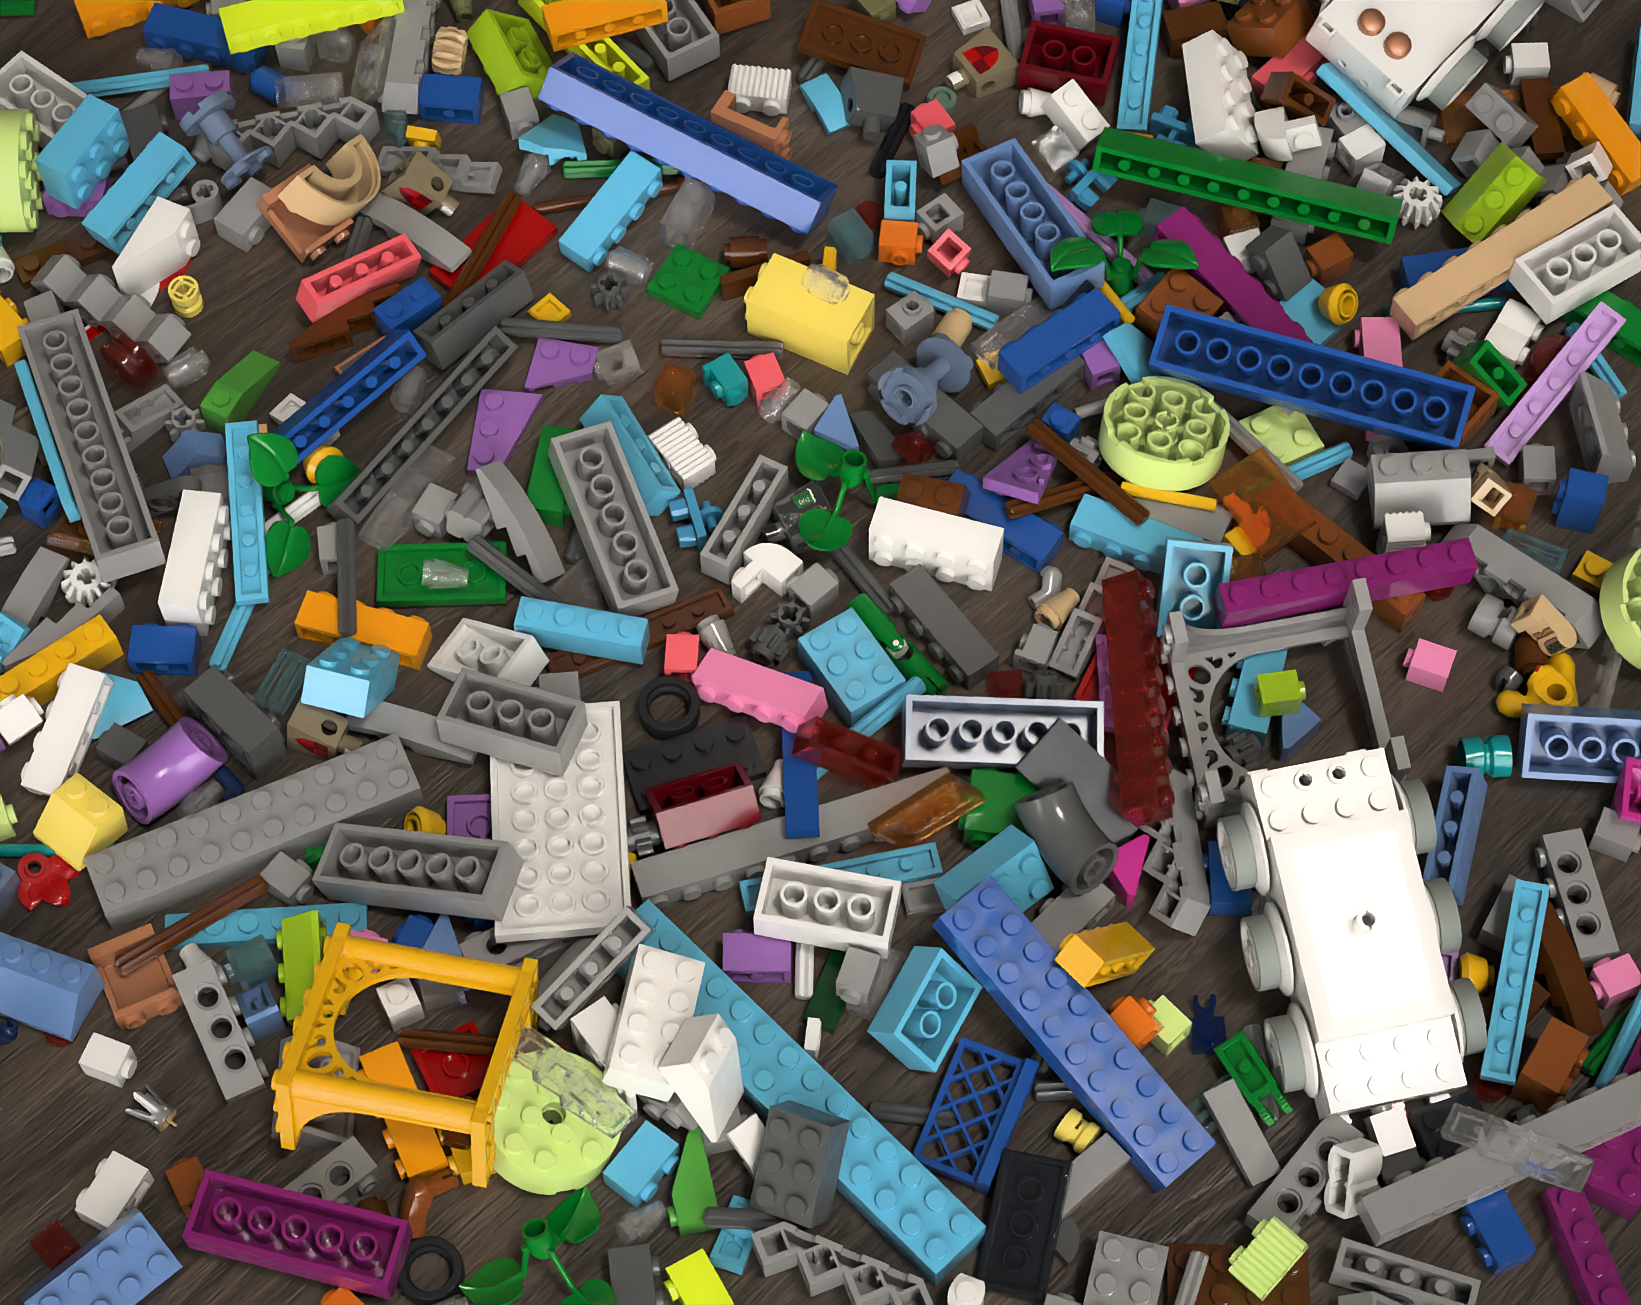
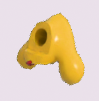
M1564 652L1551 656L1548 659L1547 665L1535 666V671L1527 681L1528 690L1525 696L1518 691L1505 690L1498 694L1495 702L1500 713L1512 718H1521L1522 703L1579 707L1575 683V663L1572 657Z

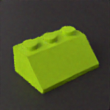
M486 9L466 33L472 44L473 51L478 55L484 66L485 73L490 77L495 86L496 94L499 96V94L528 86L532 99L539 97L548 70L553 63L529 19Z
M1502 141L1441 212L1472 243L1478 240L1484 241L1499 226L1503 224L1509 225L1548 180Z
M311 910L282 919V929L276 931L278 950H283L284 963L278 964L279 982L285 983V996L280 997V1012L282 1017H287V1022L291 1026H293L296 1015H302L305 991L307 987L312 988L314 984L313 974L317 961H322L324 958L323 948L327 937V922L318 910ZM326 1014L325 1018H330L332 1015Z

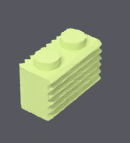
M1275 1216L1270 1222L1264 1218L1251 1233L1255 1239L1247 1248L1241 1245L1228 1260L1232 1264L1228 1269L1229 1273L1261 1301L1267 1297L1309 1248L1306 1242Z

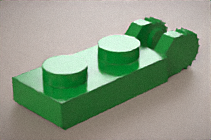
M1240 1030L1214 1048L1215 1053L1249 1104L1256 1108L1269 1127L1275 1123L1274 1116L1265 1107L1262 1100L1270 1094H1273L1277 1100L1276 1103L1286 1114L1293 1111L1288 1100L1279 1089L1281 1086L1243 1030Z

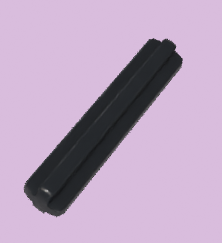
M906 102L900 105L897 117L889 127L870 166V175L872 177H877L878 179L885 177L886 160L894 159L911 123V111L915 109L914 105Z

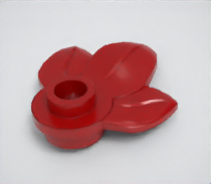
M28 853L20 859L17 866V873L21 879L17 891L19 900L30 912L36 909L42 900L54 906L67 907L70 903L68 880L79 876L81 871H77L58 855L47 858L41 853ZM36 863L41 867V870L38 873H31L28 870V866Z

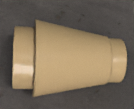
M1066 588L1064 591L1038 604L1037 610L1034 613L1035 621L1046 624L1053 630L1060 629L1072 613L1074 607L1080 603L1078 593L1072 588Z

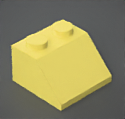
M77 772L52 792L33 834L34 837L80 872L86 867L84 857L106 849L128 831L123 807Z

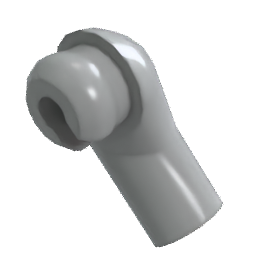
M1046 566L1041 570L1040 576H1043L1042 589L1028 597V602L1034 610H1037L1038 604L1061 592L1063 577L1057 567Z

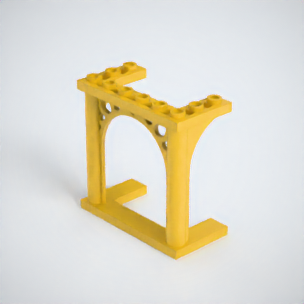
M337 922L333 934L327 935L325 939L323 960L317 961L313 974L314 984L312 988L307 987L305 991L302 1015L297 1014L295 1017L292 1041H286L284 1045L281 1069H276L272 1077L271 1089L276 1090L273 1110L278 1112L275 1130L276 1133H280L281 1148L295 1151L303 1127L308 1121L324 1114L336 1112L361 1113L471 1135L472 1185L486 1188L495 1162L494 1117L520 1038L534 1039L538 1029L536 1024L539 1021V1014L531 1007L539 998L538 960L525 957L522 967L389 943L352 936L350 924ZM381 969L378 973L370 972L373 970ZM396 978L425 979L512 996L477 1101L386 1084L359 1074L343 1060L335 1045L334 1028L339 1014L346 1015L351 999L363 989L376 983ZM326 1014L332 1015L330 1018H325ZM318 1039L325 1040V1045L318 1046ZM329 1056L332 1058L331 1062L324 1067L310 1068L308 1066V1063L315 1057ZM336 1070L341 1071L343 1076H337L334 1072Z

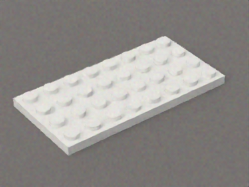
M619 701L585 703L588 725L564 776L490 756L492 840L508 841L524 861L502 921L495 920L496 943L599 935L626 906H631Z

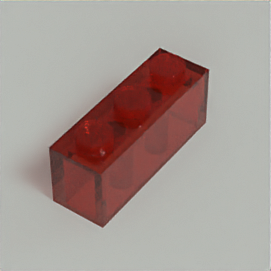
M815 716L798 725L791 756L872 788H877L896 781L903 750Z

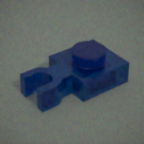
M1210 994V1006L1206 1008L1199 1005L1198 995L1192 998L1193 1011L1198 1016V1018H1190L1192 1022L1190 1038L1193 1055L1216 1054L1214 1048L1227 1040L1224 1016L1214 1017L1213 1015L1216 1008L1215 994Z

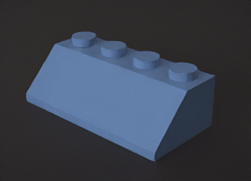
M0 932V1016L73 1042L105 986L98 970L92 964Z

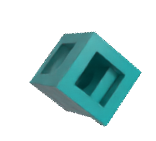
M729 353L702 366L703 384L705 387H710L711 392L717 399L721 397L727 407L738 405L745 397L749 396L748 379Z

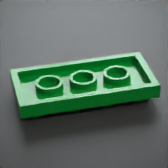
M506 541L489 542L507 556ZM469 542L378 545L376 600L378 607L506 604L507 580L469 552L467 549Z

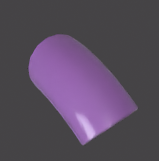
M184 716L148 748L114 771L112 774L114 791L125 810L141 824H149L181 802L213 775L227 761V753L219 740L207 728L194 719Z

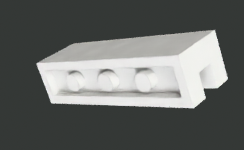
M69 663L67 670L61 673L57 684L59 690L55 700L51 701L46 709L45 718L47 720L43 730L39 731L34 739V752L31 760L24 765L21 772L22 782L20 785L28 791L41 796L43 794L51 796L52 792L75 773H79L114 684L106 674L73 663Z

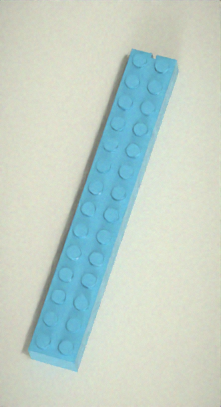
M649 899L645 901L636 911L656 931L643 945L706 962L693 1017L719 1013L736 1037L744 1088L742 1097L766 1121L770 1106L788 1100L850 1120L836 1190L936 1287L984 1240L986 1226ZM633 955L616 972L625 982Z

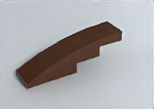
M399 282L367 293L337 308L309 326L289 342L294 364L353 347V335L377 328L373 309L401 291Z
M1548 900L1535 974H1545L1548 990L1551 994L1552 1006H1562L1567 1025L1587 1036L1605 1031L1583 964L1566 928Z

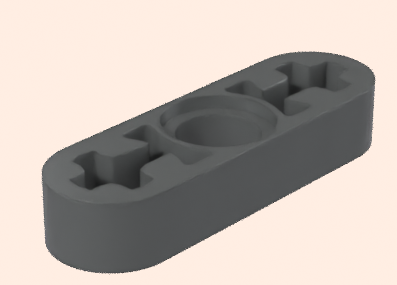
M184 475L141 489L151 518L179 509L183 489L202 491L203 483L196 477Z

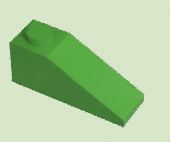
M253 350L215 382L200 404L205 424L225 433V423L243 422L280 367V362Z
M700 1126L694 1131L688 1130L672 1190L673 1205L667 1206L671 1227L678 1226L680 1237L718 1229L708 1228L703 1223L704 1209L709 1206L718 1207Z

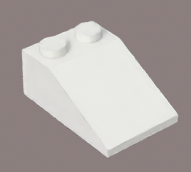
M157 196L112 266L121 295L143 294L186 266L191 256L194 257L198 253L200 240L189 208Z
M463 618L427 666L430 670L453 683L463 667L531 686L547 665L549 659L532 635Z
M605 996L570 1019L573 1044L586 1060L597 1066L603 1073L619 1012L618 1004L614 1003L611 1005ZM615 1088L622 1109L633 1122L638 1118L636 1093Z
M719 1013L686 1018L658 1066V1069L711 1142L718 1141L744 1093L736 1037Z

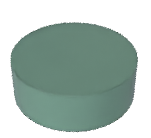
M938 86L930 90L927 95V103L937 99L948 115H951L957 105L955 92L945 86Z

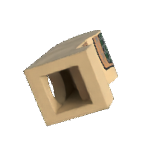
M1480 463L1471 473V501L1495 517L1512 497V493L1497 473L1485 464ZM1501 493V495H1500V497L1498 498V500L1494 503V501H1495V499L1497 498V496Z
M1542 593L1522 602L1510 624L1518 633L1526 631L1538 642L1540 649L1549 656L1572 648L1577 641L1575 629Z

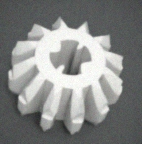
M1416 175L1411 182L1404 178L1401 185H1396L1392 192L1393 197L1403 199L1399 215L1403 226L1412 223L1416 230L1420 223L1428 227L1432 220L1438 218L1443 199L1439 195L1438 186H1430L1429 179L1420 182Z
M86 556L83 557L80 564L72 561L71 567L73 570H63L65 580L61 582V588L66 593L65 597L70 604L80 602L85 607L87 605L90 607L110 586L112 588L117 586V579L103 583L96 559L90 562Z

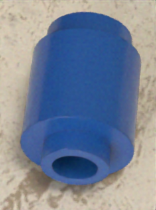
M266 65L254 69L250 75L249 84H251L250 89L253 93L276 105H286L291 101L295 93V84L287 76Z

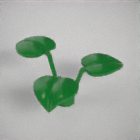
M1129 209L1107 210L1096 214L1092 218L1091 227L1096 234L1105 237L1117 236L1118 258L1114 259L1110 266L1101 245H1093L1092 241L1087 237H1069L1059 241L1053 248L1050 258L1052 273L1062 269L1093 267L1104 261L1106 280L1109 281V286L1117 295H1125L1134 289V279H1138V272L1142 263L1158 268L1197 270L1199 268L1192 248L1182 240L1169 238L1153 241L1150 248L1142 249L1134 267L1129 259L1123 257V235H1138L1143 228V219L1137 212Z
M805 430L802 432L795 450V463L799 472L815 481L824 480L829 475L832 477L838 476L842 486L833 513L831 514L827 510L819 508L807 510L799 519L798 531L806 545L815 550H837L846 545L852 534L851 522L837 517L847 487H856L864 479L872 503L877 504L879 497L896 500L900 485L883 484L878 486L875 492L870 479L871 470L866 469L867 457L863 452L854 449L844 451L841 447L830 441L815 437Z
M255 433L247 436L252 476L257 483L263 486V499L273 502L272 508L278 510L287 520V523L283 521L274 522L269 527L265 537L269 572L272 577L279 578L300 567L306 561L311 548V541L307 530L300 526H294V519L282 505L289 503L294 498L295 491H319V501L322 506L327 507L360 471V468L344 456L330 455L322 459L315 470V480L318 485H295L287 480L290 477L288 472L298 462V453L293 442L284 436L274 433Z
M585 1185L563 1200L549 1213L546 1219L541 1217L532 1218L523 1225L521 1233L525 1243L520 1246L523 1252L521 1266L516 1260L508 1257L495 1259L481 1267L470 1279L459 1284L462 1293L477 1305H509L523 1294L524 1287L521 1280L527 1276L529 1253H531L532 1256L541 1260L551 1257L573 1293L567 1296L560 1305H617V1297L613 1288L603 1280L590 1279L578 1289L555 1252L557 1243L561 1244L564 1240L570 1243L582 1242L592 1236L601 1223L600 1211L587 1186Z

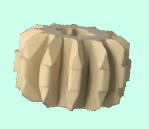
M441 26L438 29L431 60L432 69L435 74L440 73L449 76H460L462 74L468 47V35L465 30L452 26Z

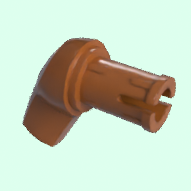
M450 1167L426 1179L416 1176L406 1185L399 1218L409 1221L413 1231L411 1242L417 1238L426 1237V1216L433 1198L459 1187L456 1174L450 1177V1174L454 1172Z

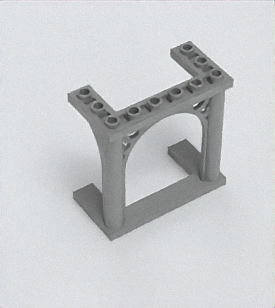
M1366 578L1352 580L1342 608L1226 629L1195 628L1184 622L1182 611L1168 614L1166 624L1162 625L1163 635H1160L1161 645H1158V655L1160 663L1167 665L1169 675L1164 676L1167 694L1174 697L1175 706L1171 707L1173 723L1181 728L1182 737L1178 738L1181 757H1187L1189 769H1185V774L1191 783V789L1194 788L1196 819L1201 820L1203 829L1216 827L1218 818L1240 813L1242 803H1244L1241 789H1234L1238 785L1239 778L1244 777L1247 772H1251L1234 762L1217 742L1210 721L1211 697L1218 681L1227 670L1237 662L1260 653L1347 638L1373 750L1384 748L1390 774L1394 776L1397 782L1405 781L1411 769L1404 735L1390 737L1365 634V627L1373 610ZM1207 659H1212V663L1221 659L1222 665L1219 668H1214ZM1192 667L1203 668L1208 672L1211 680L1207 684H1199L1190 678L1188 670ZM1190 689L1201 692L1203 694V701L1200 703L1195 702L1196 695ZM1205 724L1207 730L1200 731L1198 725ZM1208 752H1214L1217 756V762L1207 768L1210 756L1205 755ZM1221 767H1227L1232 772L1231 781L1224 787H1221L1218 769Z

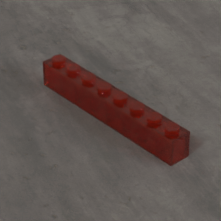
M1136 569L1101 581L1122 816L1135 827L1172 818V804L1175 803V796L1169 781L1172 765L1167 756L1166 744L1169 743V734L1164 726L1163 715L1166 714V704L1161 696L1160 686L1163 684L1164 679L1158 664L1161 648L1155 633V627L1158 626V618L1153 609L1152 598H1155V588L1152 581L1146 579Z

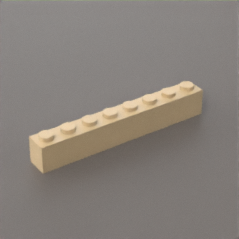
M1590 173L1581 179L1575 178L1571 180L1564 190L1556 195L1554 193L1549 194L1541 201L1539 206L1532 210H1524L1517 216L1514 222L1507 226L1505 224L1499 226L1489 238L1484 241L1478 240L1474 242L1459 257L1452 256L1442 265V268L1434 273L1430 271L1424 274L1417 284L1409 289L1407 287L1400 289L1392 298L1390 315L1412 341L1508 280L1515 259L1612 205L1613 198Z

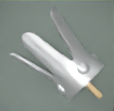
M146 1083V1087L152 1095L134 1092L135 1100L151 1114L130 1108L125 1110L126 1113L151 1123L160 1132L164 1131L170 1124L177 1127V1124L173 1122L177 1109L164 1103L148 1083Z

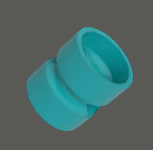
M1507 734L1487 736L1485 741H1482L1479 736L1459 738L1457 745L1458 766L1479 768L1483 776L1487 773L1492 778L1511 776L1512 748Z

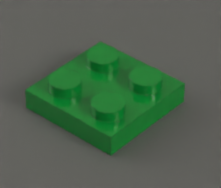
M677 243L647 286L646 292L648 296L700 320L720 291V276L730 273V268Z

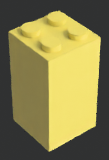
M776 253L772 255L768 263L764 262L758 273V281L754 287L750 286L744 296V303L746 304L745 320H747L748 334L765 341L783 342L784 349L848 375L874 329L875 294Z

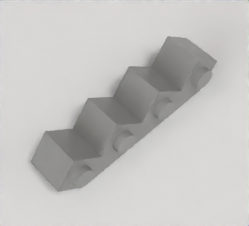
M403 0L405 12L391 17L390 43L388 51L384 53V76L382 85L378 86L377 92L378 103H382V112L419 113L418 98L423 74H429V48L435 41V14L441 8V0Z
M352 96L339 98L340 102L322 105L319 102L299 106L297 111L282 114L279 111L255 115L256 119L238 122L237 119L232 120L238 128L235 135L248 153L263 146H270L274 155L267 162L278 168L281 167L296 147L322 159L338 138L349 142L359 134H362L367 142L370 143L380 131L376 109ZM210 141L207 142L213 164L226 171L229 170L234 163L220 145L214 147Z
M1490 129L1466 132L1451 160L1466 179L1469 180L1500 142ZM1529 146L1512 148L1548 180L1529 201L1536 204L1535 208L1540 205L1546 196L1552 193L1558 194L1573 180L1565 167L1566 164L1544 167ZM1609 181L1600 182L1599 184L1613 198L1612 205L1615 204L1620 209L1624 201L1615 191L1614 187Z
M68 254L52 255L30 282L41 294L52 289L62 307L66 305L72 310L78 308L83 322L94 328H97L99 325L104 326L110 332L111 338L129 348H132L134 344L146 351V358L155 363L170 362L192 335L184 327V321L177 315L170 313L155 314L149 308L150 303L139 294L121 295L114 288L115 283L104 274L86 275L80 269V263Z
M1455 524L1440 542L1469 538L1478 564L1474 577L1486 594L1489 593L1497 598L1512 599L1519 609L1522 602L1542 593L1575 629L1577 641L1572 648L1590 649L1605 629L1600 613V603L1595 598L1479 524Z
M1143 754L1129 782L1148 794L1150 798L1135 826L1156 838L1157 841L1142 870L1164 883L1149 914L1171 928L1196 936L1211 905L1191 783L1186 774L1165 762Z
M785 1221L751 1234L752 1247L764 1277L767 1278L798 1265L810 1297L844 1285L852 1305H934L922 1278L910 1273L908 1275L891 1268L889 1264L867 1255H859L843 1248V1245L819 1235L814 1236L797 1229V1226Z

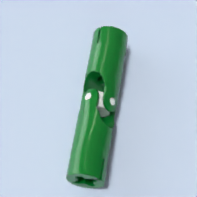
M867 593L859 594L847 605L846 610L851 607L855 610L908 681L913 676H918L924 682L926 691L922 695H934L935 693L937 695H944L947 692L950 684L907 637L896 632L894 622ZM908 648H910L914 653L912 657L906 661H899V659L905 657Z

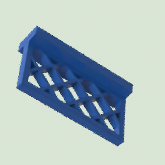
M961 1037L915 1147L913 1156L925 1168L973 1186L976 1192L988 1196L1000 1167L1003 1148L1007 1149L1036 1078L1039 1062L1029 1058L1023 1061ZM968 1049L978 1053L983 1064L966 1070L961 1061L964 1050ZM986 1057L991 1058L993 1060L988 1062ZM1002 1063L1015 1068L1012 1078L1000 1083L997 1082L991 1069ZM957 1067H959L961 1073L954 1075ZM986 1070L993 1086L976 1092L969 1076ZM964 1079L970 1095L953 1101L948 1088L951 1083ZM1008 1087L1005 1095H1003L1001 1089ZM996 1091L1001 1102L1000 1108L985 1113L979 1098ZM946 1097L948 1103L942 1105L943 1100ZM974 1100L980 1116L963 1123L956 1107ZM951 1109L958 1125L940 1131L935 1119L940 1112ZM996 1117L991 1126L989 1119ZM984 1122L989 1135L986 1140L973 1144L966 1128ZM933 1127L936 1134L929 1136ZM961 1131L968 1147L950 1153L944 1137ZM939 1140L946 1155L932 1160L922 1156L921 1153L926 1144ZM983 1148L979 1157L976 1150ZM971 1153L976 1163L973 1174L969 1175L959 1171L953 1159ZM949 1162L951 1167L944 1165L943 1163Z

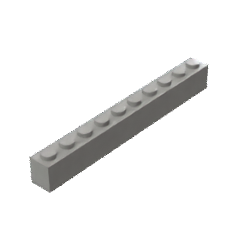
M948 766L818 805L820 837L786 839L785 816L753 825L747 829L736 830L713 839H707L683 848L630 863L632 877L641 905L649 899L659 910L668 907L670 903L678 900H694L704 892L714 889L717 891L727 890L739 881L763 877L767 857L799 863L808 860L816 862L827 858L834 852L856 850L862 844L870 841H886L896 833L918 831L924 825L935 821L939 823L948 822L960 814L961 800Z
M1641 1067L1639 1068L1640 1071L1629 1076L1627 1073H1622L1608 1082V1086L1600 1090L1595 1086L1583 1091L1578 1095V1100L1567 1104L1566 1100L1560 1101L1552 1105L1547 1110V1114L1538 1118L1535 1114L1529 1115L1520 1120L1514 1129L1507 1132L1504 1128L1498 1129L1485 1138L1486 1141L1476 1146L1473 1142L1465 1144L1454 1152L1455 1155L1445 1160L1443 1157L1434 1158L1423 1166V1170L1412 1174L1411 1171L1403 1172L1392 1180V1184L1381 1188L1380 1185H1375L1365 1190L1361 1194L1356 1211L1375 1246L1381 1245L1641 1126Z

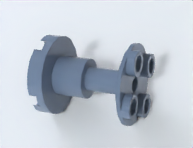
M220 90L197 104L199 109L194 115L188 111L181 119L179 126L187 136H195L203 132L214 147L220 145L234 165L222 176L221 183L228 190H231L242 182V178L248 174L251 177L260 174L266 168L264 162L269 160L274 155V152L270 146H263L248 153L235 135L238 128L228 115L234 108L236 100L230 91Z
M943 333L928 337L919 344L916 351L917 368L907 365L893 366L879 379L877 388L878 391L881 390L883 399L880 401L886 413L896 422L907 425L910 422L916 424L915 426L924 424L934 415L937 409V387L941 391L952 393L961 391L968 384L970 371L973 369V361L970 356L966 355L956 343Z

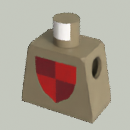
M986 27L955 51L952 68L954 72L945 76V83L953 92L965 86L973 97L981 98L1016 85L1018 82L1019 63L993 31Z
M418 150L393 169L381 191L424 216L435 208L447 216H451L459 204V201L447 194L453 183L452 178Z
M301 698L287 723L286 747L323 761L335 758L340 753L345 754L364 745V741L348 735L349 721L346 718L328 709L301 703Z

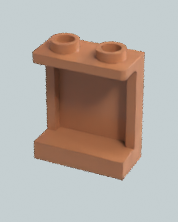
M727 90L723 92L711 110V122L790 160L792 156V149L790 148L792 132L789 127V118L783 116L778 125L773 128L738 113L736 94Z
M310 163L262 195L256 205L301 263H304L309 258L313 261L317 260L328 251L326 247L329 244L335 242L338 245L351 235L349 230L354 224L351 217L337 226L315 223L297 213L290 212L286 208L285 203L278 197L297 175L311 167Z
M151 923L87 949L93 965L105 983L103 989L121 1031L138 1028L146 1020L157 1015L171 1014L178 1009V1006L184 1004L164 953L127 975H123L115 963L116 957L156 934Z

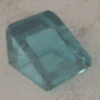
M385 110L386 140L397 148H402L407 141L405 137L408 126L406 110Z

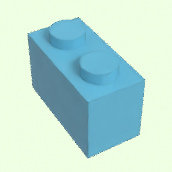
M886 160L884 220L915 222L917 161Z
M646 1120L603 1171L604 1183L638 1208L643 1200L648 1202L655 1195L659 1188L657 1183L665 1174L671 1175L678 1167L681 1160L679 1158V1144Z

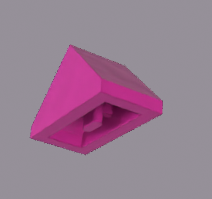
M1626 757L1612 805L1619 819L1641 823V760Z
M1143 834L1118 848V859L1107 877L1125 907L1132 908L1148 851L1149 835Z

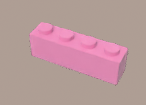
M1361 317L1359 328L1353 330V348H1358L1359 356L1403 367L1399 324L1393 317ZM1365 430L1366 441H1370V438L1380 435Z
M710 648L691 676L696 692L702 700L727 706V708L736 713L743 712L749 714L763 723L771 722L782 726L791 733L798 732L810 736L828 708L823 687L714 648Z

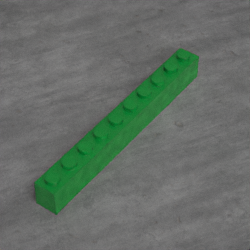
M1104 127L1097 143L1092 171L1390 245L1403 203V199L1109 127Z

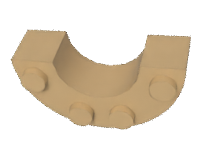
M362 134L347 142L325 164L332 173L333 178L324 174L315 165H312L297 175L283 189L278 197L285 203L286 208L290 212L297 213L318 224L337 226L350 217L353 219L377 195L381 184L380 168L371 146Z

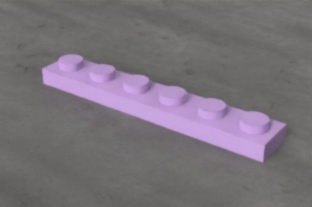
M1601 301L1485 443L1483 448L1494 446L1496 459L1506 467H1509L1520 453L1522 445H1527L1574 387L1579 373L1586 372L1625 324L1626 319Z

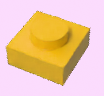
M407 126L405 137L410 146L436 147L440 151L442 139L437 130Z
M1587 550L1570 580L1599 595L1603 579L1613 563Z

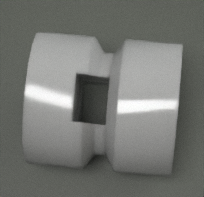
M1487 593L1474 612L1467 630L1482 638L1489 635L1493 644L1509 651L1519 635L1510 625L1518 608L1514 606L1505 608L1504 602L1501 599Z

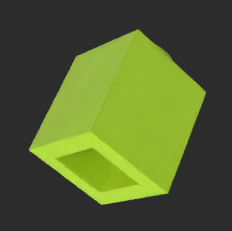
M1296 669L1257 674L1253 690L1260 718L1299 713L1302 700H1306V689L1304 682L1298 681Z

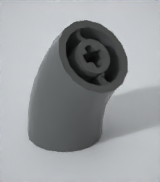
M1073 781L1046 787L1026 795L1013 803L1028 836L1035 841L1043 860L1060 881L1074 894L1083 895L1089 893L1108 877L1118 859L1119 849L1092 819Z

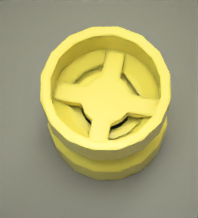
M179 276L170 282L168 294L175 313L184 318L198 315L203 309V298L197 281L190 276Z
M1072 1108L1058 1125L1054 1137L1061 1142H1068L1073 1145V1150L1080 1155L1095 1143L1102 1128L1094 1122L1088 1123L1083 1119L1082 1113Z

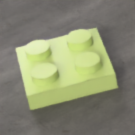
M1274 405L1239 421L1244 428L1286 466L1321 452L1325 447L1304 413L1294 411L1288 416Z

